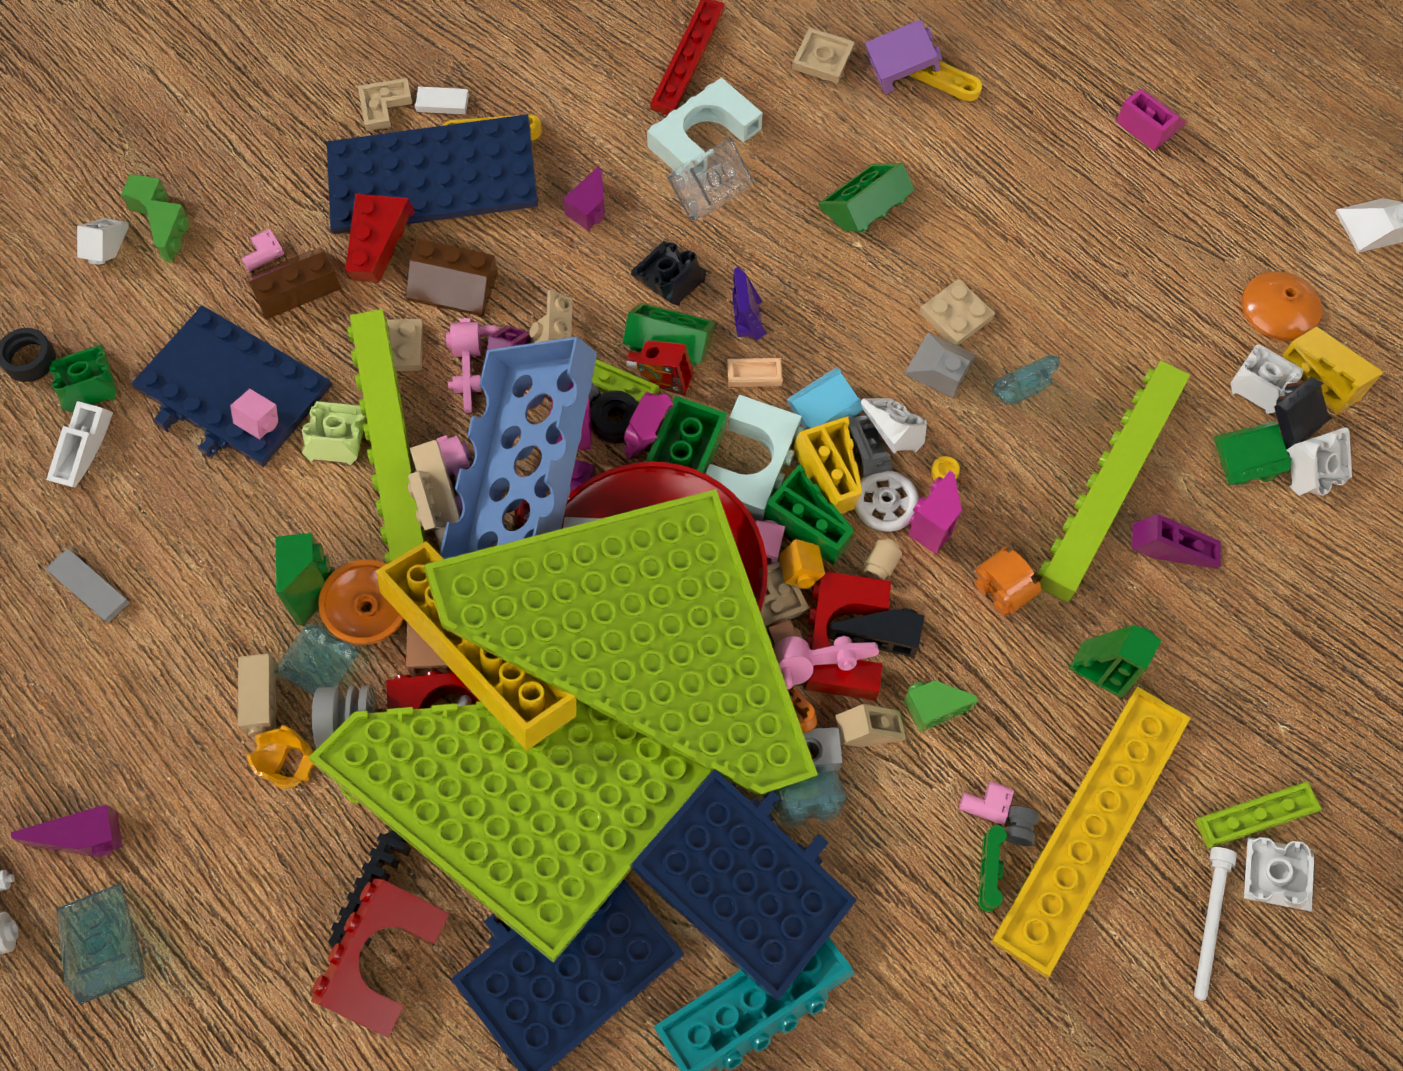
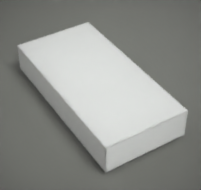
M418 86L415 103L416 112L466 115L469 97L468 89Z

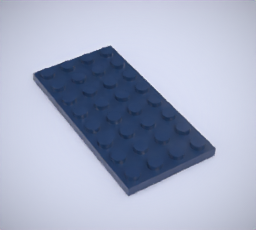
M528 114L327 141L330 229L333 234L351 231L356 194L408 198L415 211L412 217H409L406 224L538 207Z

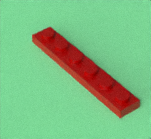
M700 0L650 103V110L669 115L671 111L678 109L724 12L725 3L716 0Z

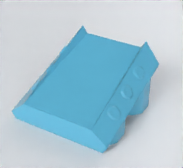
M838 368L829 371L787 399L793 412L802 416L801 424L805 430L847 416L854 418L863 411L861 399L857 397Z

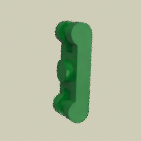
M999 825L991 827L982 840L978 906L986 913L994 911L1003 900L1002 893L997 889V883L1003 877L1004 862L999 860L1000 846L1007 838V832Z

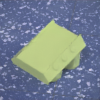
M316 401L309 412L310 423L305 424L302 429L304 441L302 454L311 462L315 459L345 462L351 466L358 457L364 432L363 424H366L367 416L362 415L359 405Z

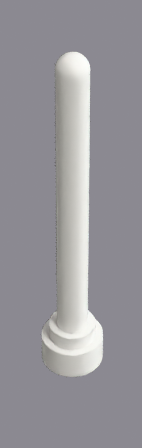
M1212 847L1209 857L1214 874L1194 996L1199 1001H1204L1208 996L1227 872H1231V867H1235L1237 857L1235 851L1221 847Z

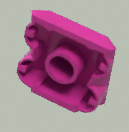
M646 392L641 398L624 436V441L627 442L625 454L628 460L638 456L658 438L655 432L664 414L674 406L667 394L655 395Z

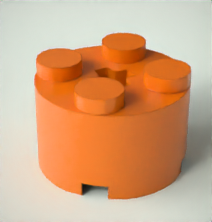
M1003 547L976 567V575L978 577L974 581L976 587L983 595L987 593L991 595L995 600L993 603L995 609L1002 616L1008 613H1015L1041 593L1040 583L1037 582L1034 585L1031 576L1035 573L1028 563L1013 549L1007 552V547Z

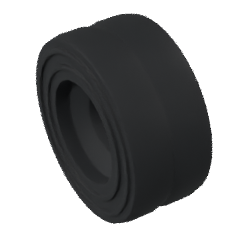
M614 390L601 394L594 401L591 408V423L594 432L600 439L609 443L626 442L624 441L625 432L638 406L635 398L626 392ZM612 412H620L624 417L619 422H612L608 419V416Z

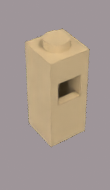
M270 654L238 657V727L249 737H255L257 734L276 729V663Z

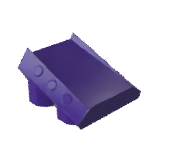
M736 267L733 273L734 288L732 289L737 337H749L758 341L767 334L762 326L759 306L763 301L746 273L739 267Z

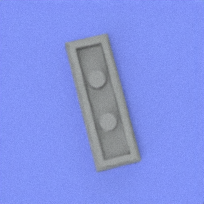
M68 548L45 568L107 624L130 604L126 598Z

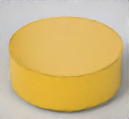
M939 457L933 462L931 476L935 481L938 477L943 479L951 471L955 474V479L957 480L960 466L951 457Z

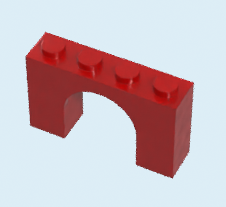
M825 572L820 581L815 582L813 585L812 598H817L816 608H810L808 625H814L813 634H807L806 638L810 650L831 646L826 629L834 619L847 614L865 616L888 611L891 581ZM856 660L857 664L851 670H842L838 667V664L814 665L813 673L806 681L805 690L876 701L880 692L883 663Z
M430 671L425 673L424 676L417 677L403 674L395 676L394 679L386 680L387 709L413 707V710L426 709L440 697L449 694L468 695L475 702H480L454 672L443 674L440 671Z
M374 879L372 883L368 882L360 895L362 903L356 913L353 912L344 926L346 934L341 943H337L331 950L328 957L330 965L325 974H321L315 981L311 991L314 994L311 1002L389 1038L404 1006L376 993L364 983L359 971L361 949L372 934L386 927H396L424 942L435 944L449 913L383 879Z

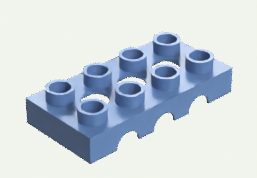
M571 337L487 350L479 386L485 392L487 406L485 413L481 417L472 416L467 437L474 446L475 459L469 469H459L455 490L462 499L463 511L457 522H447L440 556L443 559L490 548L496 540H498V546L561 529L567 499L570 495V483L578 445L581 441V429L588 395L592 388V376L597 352L580 338ZM573 381L574 387L568 391L569 385ZM532 385L530 391L524 396L526 389ZM546 395L551 396L553 408L550 415L539 424H530L527 419L528 409H533L540 405ZM561 434L563 439L557 443V439ZM521 435L517 445L512 448L515 439ZM534 447H538L541 450L542 459L537 470L527 477L518 476L515 468L517 460L525 459L531 454ZM510 486L508 494L501 500L503 492ZM548 488H549L550 491H551V494L546 497V492H547V490H548ZM526 500L530 505V515L527 522L516 531H508L504 525L505 513L516 510L522 501Z

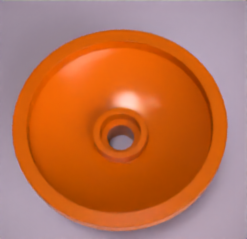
M1272 271L1260 274L1249 282L1242 295V309L1248 322L1263 335L1276 340L1293 341L1317 327L1322 318V303L1316 290L1304 279L1291 273Z
M371 559L355 560L336 569L323 584L319 595L320 616L326 628L338 639L354 645L374 644L391 636L405 620L379 591L376 570L385 566L386 563ZM365 605H372V609L369 612L362 611Z

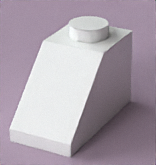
M102 218L78 225L77 257L88 259V263L96 265L105 264V261L116 258L129 228V222Z

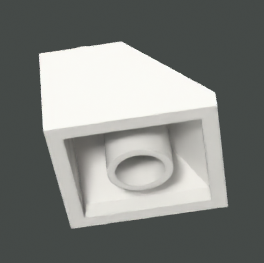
M1382 198L1340 208L1335 212L1357 253L1403 242V202Z

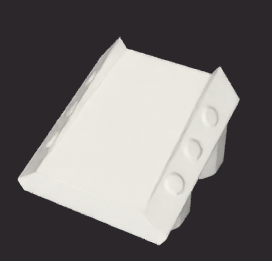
M1258 344L1231 381L1232 395L1237 393L1265 409L1266 414L1274 413L1276 400L1279 396H1285L1286 385L1298 383L1304 370Z
M892 398L862 399L861 406L893 454L902 450H913L916 453L925 443L926 420L911 414L905 406L894 401Z
M1346 427L1297 443L1286 450L1290 453L1292 484L1289 487L1299 496L1306 493L1324 496L1329 493L1332 484L1341 486L1348 479L1352 478L1350 432Z
M1248 837L1244 898L1312 912L1314 850L1309 849L1303 842L1292 841L1288 844L1273 842L1269 838L1259 837L1255 839Z

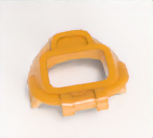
M283 725L280 729L255 735L257 748L255 752L246 754L255 774L264 780L273 782L275 786L282 789L293 788L301 781L308 783L309 774L315 765L310 762L309 756L313 751L306 740L302 739L293 729ZM291 749L302 752V760L293 777H285L278 774Z

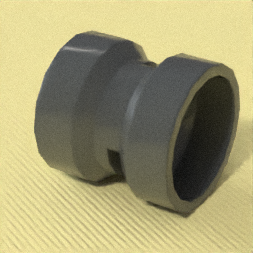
M1010 807L1008 812L1010 826L1005 828L1007 832L1006 841L1020 846H1034L1036 834L1033 830L1039 824L1040 813L1026 807Z

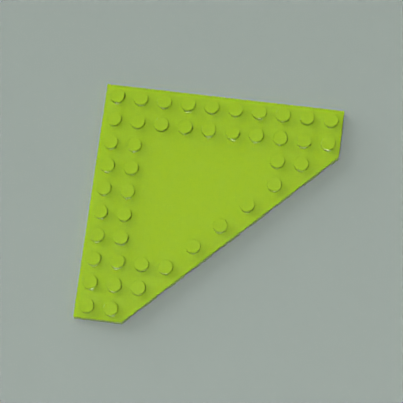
M716 489L424 565L442 628L560 691L575 696L577 700L710 771L716 769L725 779L757 796L818 776Z
M577 699L576 717L527 751L480 701L476 702L475 705L458 706L456 703L432 705V708L414 710L413 707L387 709V712L377 713L357 711L309 756L312 764L553 963L632 870L629 865L712 772Z

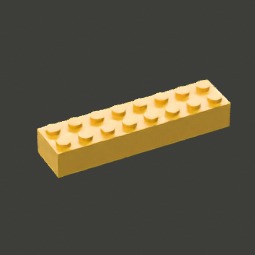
M427 541L376 570L380 593L526 751L576 717L575 696L560 691L442 628L424 565L443 560V558Z

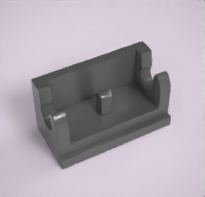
M867 415L854 418L852 416L848 417L850 439H853L854 445L852 449L853 455L862 476L865 477L892 470L893 465L889 461L891 457L888 452H885L876 427L873 423L861 426L866 422H871Z

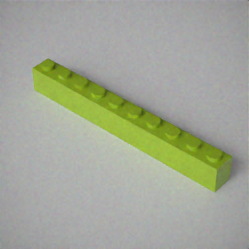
M383 309L350 315L351 326H347L350 342L355 344V350H351V356L354 366L359 368V374L355 375L358 391L363 392V399H359L362 415L367 416L368 423L363 424L366 440H371L372 448L367 449L370 465H375L376 474L372 475L374 490L379 491L380 500H376V507L379 517L384 518L385 526H381L380 531L383 543H388L389 552L385 553V561L388 564L424 543L426 537L424 528L419 524L416 517V511L418 510L416 501L411 497L408 490V483L410 482L408 474L414 473L388 322Z
M1161 360L1155 370L1149 368L1142 381L1147 384L1145 389L1138 388L1131 401L1136 404L1134 409L1128 408L1120 421L1124 425L1122 431L1116 429L1108 443L1113 448L1110 452L1105 450L1097 465L1102 467L1099 473L1093 471L1085 485L1090 488L1087 495L1081 493L1073 507L1078 510L1076 516L1069 515L1061 530L1066 532L1064 538L1057 537L1049 552L1054 554L1052 560L1048 561L1045 559L1037 575L1042 577L1039 582L1041 589L1067 603L1070 601L1186 385L1190 374Z

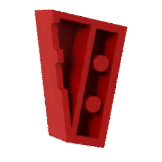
M364 194L355 195L345 271L353 281L380 282L394 254L392 251L398 239H401L404 233L403 229L409 217H412L415 211L408 198Z

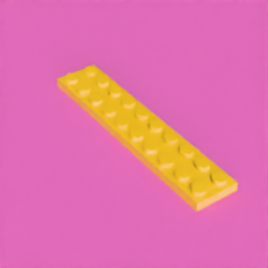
M1138 686L1133 690L993 936L991 943L1043 977L1048 978L1051 975L1191 718Z

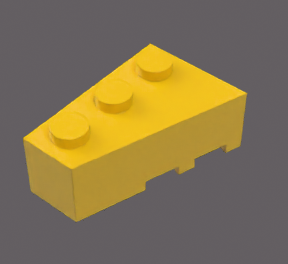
M1318 327L1293 340L1283 353L1286 360L1304 370L1302 377L1305 380L1313 377L1324 382L1321 388L1325 403L1336 415L1361 400L1384 373Z

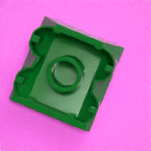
M97 345L50 362V373L54 378L52 388L58 396L63 410L73 413L77 401L93 405L108 399L114 400L117 389L104 346Z
M1269 422L1214 436V442L1228 485H1245L1250 480L1257 478L1264 482L1273 481L1279 473L1290 471L1291 458L1286 451L1279 423Z

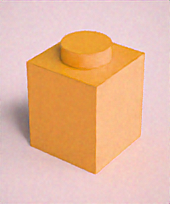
M795 539L779 554L785 584L809 589L825 575L819 545Z

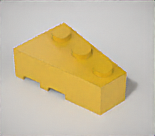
M848 416L800 431L792 448L800 465L805 469L804 472L813 484L816 483L821 489L820 493L841 514L854 510L862 495L857 462L854 461L852 450L854 447L853 439H850L848 429L850 424Z

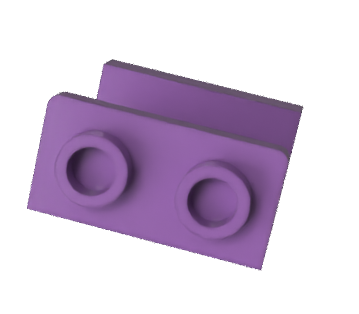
M921 19L865 43L868 58L884 94L894 91L893 81L932 65L935 72L940 71L939 61L942 60L940 50L937 45L933 47L931 43L933 42L932 33L929 27L924 28Z

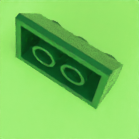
M873 163L819 202L818 205L844 231L860 233L870 227V223L875 219L886 216L891 207L906 201L907 196L915 189L903 163Z
M640 302L628 312L622 344L629 345L631 350L637 352L642 351L647 341L685 344L691 365H697V363L701 364L706 357L717 321Z
M313 533L275 537L276 593L297 625H304L319 609L321 589L327 578L335 571L334 566L330 567L329 557L324 555L322 543H317Z

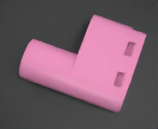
M267 229L250 238L257 251L241 258L248 272H251L285 254L271 230Z
M989 781L984 799L964 792L959 810L1004 825L1014 790Z

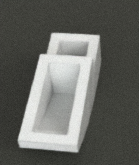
M77 401L69 427L63 426L46 480L74 488L77 486L103 441L113 412Z

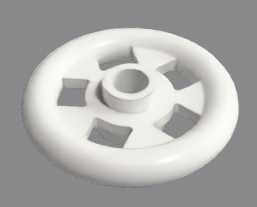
M889 470L865 476L860 480L862 495L854 510L863 523L875 530L884 532L897 531L910 524L909 520L915 513L913 508L920 499L915 485L906 476ZM888 481L889 487L878 488L876 482ZM902 488L906 492L907 497L900 499V495L896 490ZM865 492L873 493L872 503L864 502ZM888 496L891 501L885 502L882 497ZM901 506L906 512L898 518L893 512ZM875 509L880 513L886 514L883 520L872 515Z

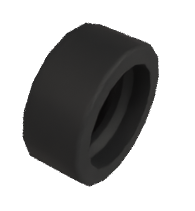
M19 328L9 332L1 339L0 366L12 379L20 382H32L43 378L50 372V362L56 359V352L53 345L42 332L33 328ZM33 344L41 346L38 357L32 362L19 366L12 364V358L20 348Z

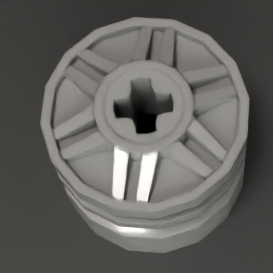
M372 685L361 686L360 692L357 686H350L347 691L346 700L339 686L319 687L316 689L312 705V730L316 748L333 734L354 712H379Z

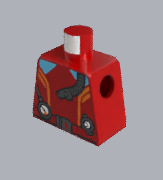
M647 341L641 353L630 351L627 356V367L639 369L642 379L658 385L659 389L683 396L686 395L694 373L685 344Z

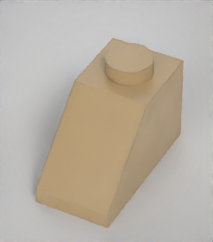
M862 704L835 715L842 745L865 747L906 739L899 710Z

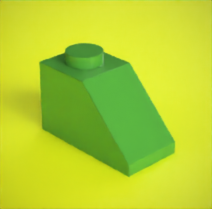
M935 680L927 684L924 681L915 683L908 688L909 691L904 699V703L919 732L973 710L978 702L975 695Z

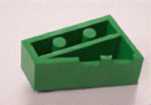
M799 463L767 502L764 519L775 521L779 525L785 526L784 533L794 540L797 539L819 545L821 557L834 566L849 547L854 529L832 503L829 504L820 493L821 489L816 483L813 484L804 473L805 469Z
M1131 625L1084 640L1068 669L1115 696L1122 698L1147 670L1162 639L1156 637L1151 630L1144 627Z

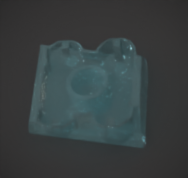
M1047 355L994 381L993 394L1000 397L1005 405H1011L1039 393L1052 383L1053 379L1050 375L1058 369L1060 357Z
M307 623L282 658L274 673L314 694L319 687H337L360 651L353 648L350 644L328 635L321 626Z

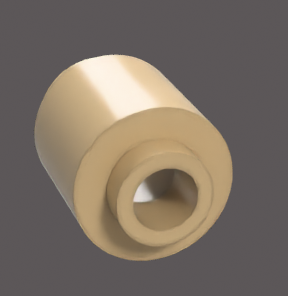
M891 539L878 540L864 563L865 569L863 573L868 578L885 580L890 578L902 556V552L899 550L900 546Z

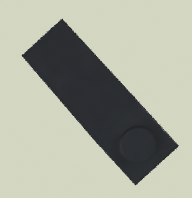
M904 608L833 622L828 638L836 640L839 637L846 636L852 640V643L874 642L878 645L879 650L915 658L920 644L925 615L918 614L915 610Z

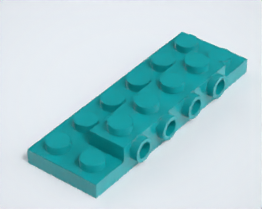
M828 937L779 1001L771 999L740 970L656 1024L654 1029L680 1071H710L715 1067L718 1071L724 1068L733 1070L742 1063L743 1055L752 1049L755 1052L764 1050L771 1043L770 1037L779 1031L789 1033L795 1029L799 1023L798 1019L809 1012L810 1015H815L821 1012L826 1006L825 1001L829 999L828 992L852 977L854 971L830 937Z

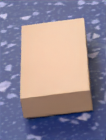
M781 358L727 359L728 387L782 386Z

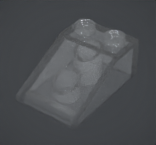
M731 137L666 175L691 222L713 212L754 183Z

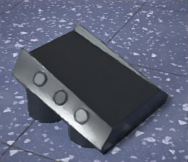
M663 241L631 270V275L670 303L680 306V302L701 282H705L707 270L699 265L694 252L684 251L681 253L677 244Z
M1310 377L1305 382L1289 383L1285 387V396H1279L1276 400L1274 409L1286 450L1297 443L1309 439L1333 418L1328 415L1321 388L1324 382Z

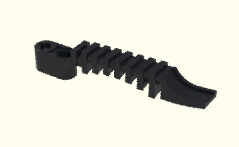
M387 825L385 827L389 832L386 834L379 833L377 838L379 844L376 849L372 847L369 854L371 857L370 862L364 863L361 869L364 873L361 878H356L354 893L349 892L346 898L349 903L346 908L341 907L339 912L341 918L338 923L334 922L331 927L333 934L328 942L332 949L337 943L340 944L346 934V931H344L346 921L353 912L356 913L362 903L360 895L368 882L372 883L374 879H383L388 882L391 875L387 874L385 869H382L383 865L397 869L400 863L392 855L393 851L406 856L411 851L406 845L407 841ZM369 937L364 945L369 946L372 938Z

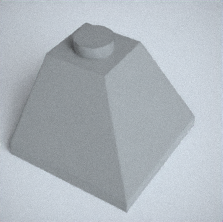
M928 332L904 375L953 398L976 358V354Z

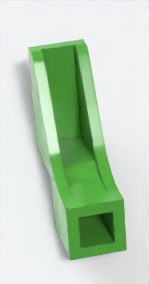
M130 174L121 196L130 211L148 216L156 248L160 250L161 257L165 262L172 263L176 253L180 251L184 232H187L189 228V218L182 205L167 202L168 193L160 179Z

